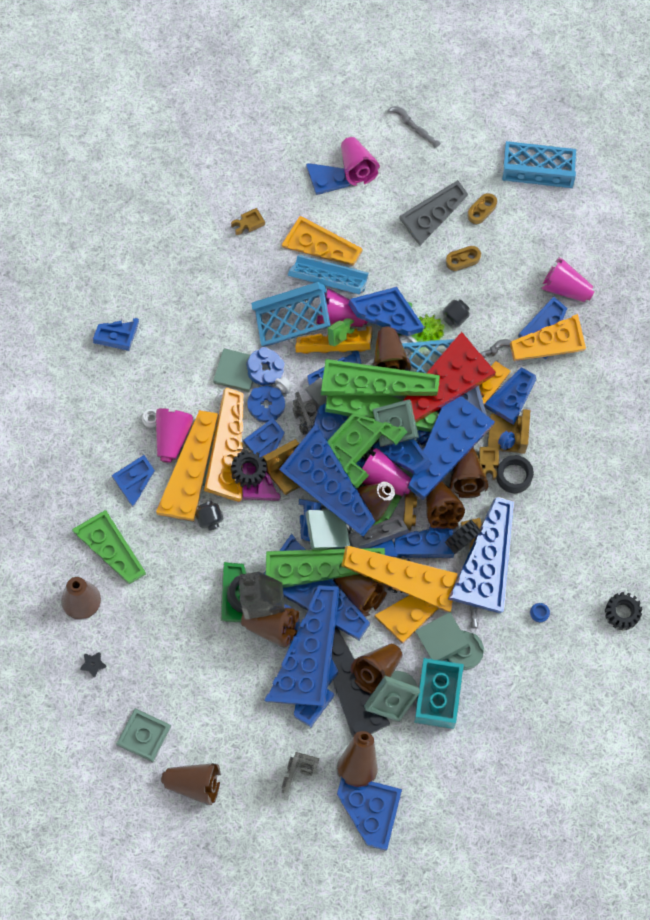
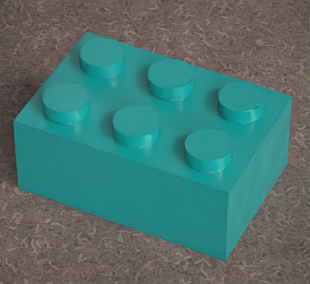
M423 659L419 683L420 693L417 697L414 723L450 729L455 728L464 664Z

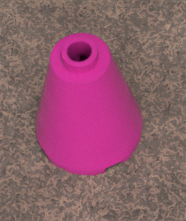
M355 137L344 139L341 143V150L347 181L354 186H358L357 183L363 181L364 184L370 183L379 174L378 169L380 165L378 161Z
M558 257L555 261L557 262L556 267H551L543 282L545 285L541 289L582 302L590 301L595 292L592 290L593 285L563 258Z
M327 288L325 298L330 325L335 324L339 320L344 321L346 318L354 320L350 327H363L364 324L367 325L368 321L356 317L348 305L349 299ZM323 315L317 316V324L324 323Z
M166 408L156 410L157 457H160V461L171 463L172 460H176L192 425L193 415L175 410V412L169 411Z
M374 449V452H376L375 456L370 455L362 468L369 476L361 484L367 486L388 482L394 487L395 494L403 496L405 493L409 494L411 490L408 489L411 478L379 449Z

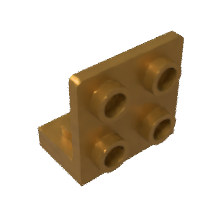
M523 409L521 416H518L514 425L496 414H491L490 418L495 423L489 430L488 447H499V451L525 454L529 441L531 410ZM505 431L514 433V445L503 450L501 445L498 444L500 436Z
M296 439L263 456L264 462L266 461V473L284 495L300 488L297 483L279 470L300 444Z

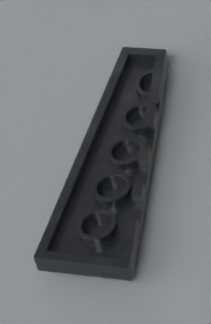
M335 627L332 659L339 674L333 679V683L351 736L353 738L360 731L373 734L389 726L390 722L387 717L365 710L364 705L373 693L362 690L354 681L356 677L354 673L351 674V664L355 659L340 631Z

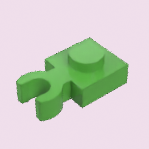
M346 318L344 321L339 320L328 327L329 345L336 346L346 340V334H352L355 331L354 328L350 327L354 320Z

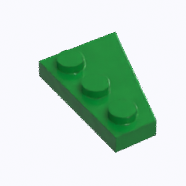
M223 563L221 621L241 623L243 613L237 612L231 607L228 602L227 591L235 577L247 574L244 564ZM241 583L236 587L235 595L240 602L244 604L255 602L250 590V584Z

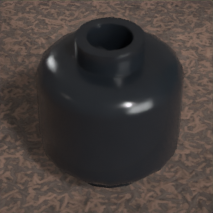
M454 299L443 309L442 313L445 316L443 320L450 327L452 325L459 327L470 316V308L461 299L458 301Z
M212 501L199 505L195 512L200 527L208 528L209 531L219 528V523L224 519L219 505Z

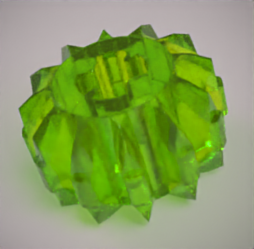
M427 313L424 318L419 316L424 329L422 332L414 334L417 341L422 339V342L437 341L444 336L443 330L445 326L441 324V318L435 319L434 314L432 317H429Z

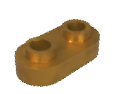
M491 193L483 194L469 208L468 220L473 224L482 223L496 209V196Z
M468 246L450 252L446 257V266L450 270L458 271L476 265L480 261L481 251L476 246ZM473 255L475 258L471 259L468 256Z
M413 492L405 495L404 523L408 530H411V527L416 524V515H413V508L417 507V497L414 496Z

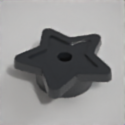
M100 652L93 656L84 654L85 663L81 666L80 670L89 671L92 677H96L97 672L107 666L101 661Z

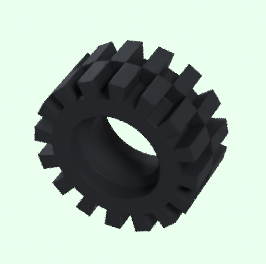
M244 450L243 454L239 452L237 457H234L231 465V477L235 479L236 484L240 482L241 487L247 485V488H250L251 485L256 487L257 483L260 484L266 473V461L264 462L263 456L259 457L260 453L256 452V454H253V450L247 453V450ZM245 463H251L255 466L256 472L252 475H246L242 472L241 466Z
M471 519L453 533L445 543L456 554L482 531Z
M621 592L620 595L616 593L609 599L606 605L605 617L606 619L608 618L609 624L612 623L614 625V628L619 627V630L624 628L629 630L638 623L642 616L640 600L636 601L637 597L635 595L632 598L630 596L631 593H627V595H624V592ZM626 605L629 607L631 615L627 618L618 616L616 607Z

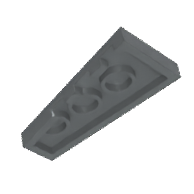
M457 180L400 215L399 219L419 246H421L465 200L468 193Z

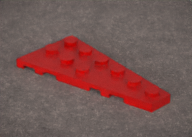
M461 331L426 373L440 375L437 396H407L403 401L411 400L415 422H418L494 377L496 371Z

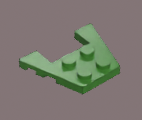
M353 413L327 442L349 476L352 484L358 488L369 476L366 471L356 465L361 457L381 435L397 445L406 435L407 430L401 426H392L390 423L378 422L373 418Z

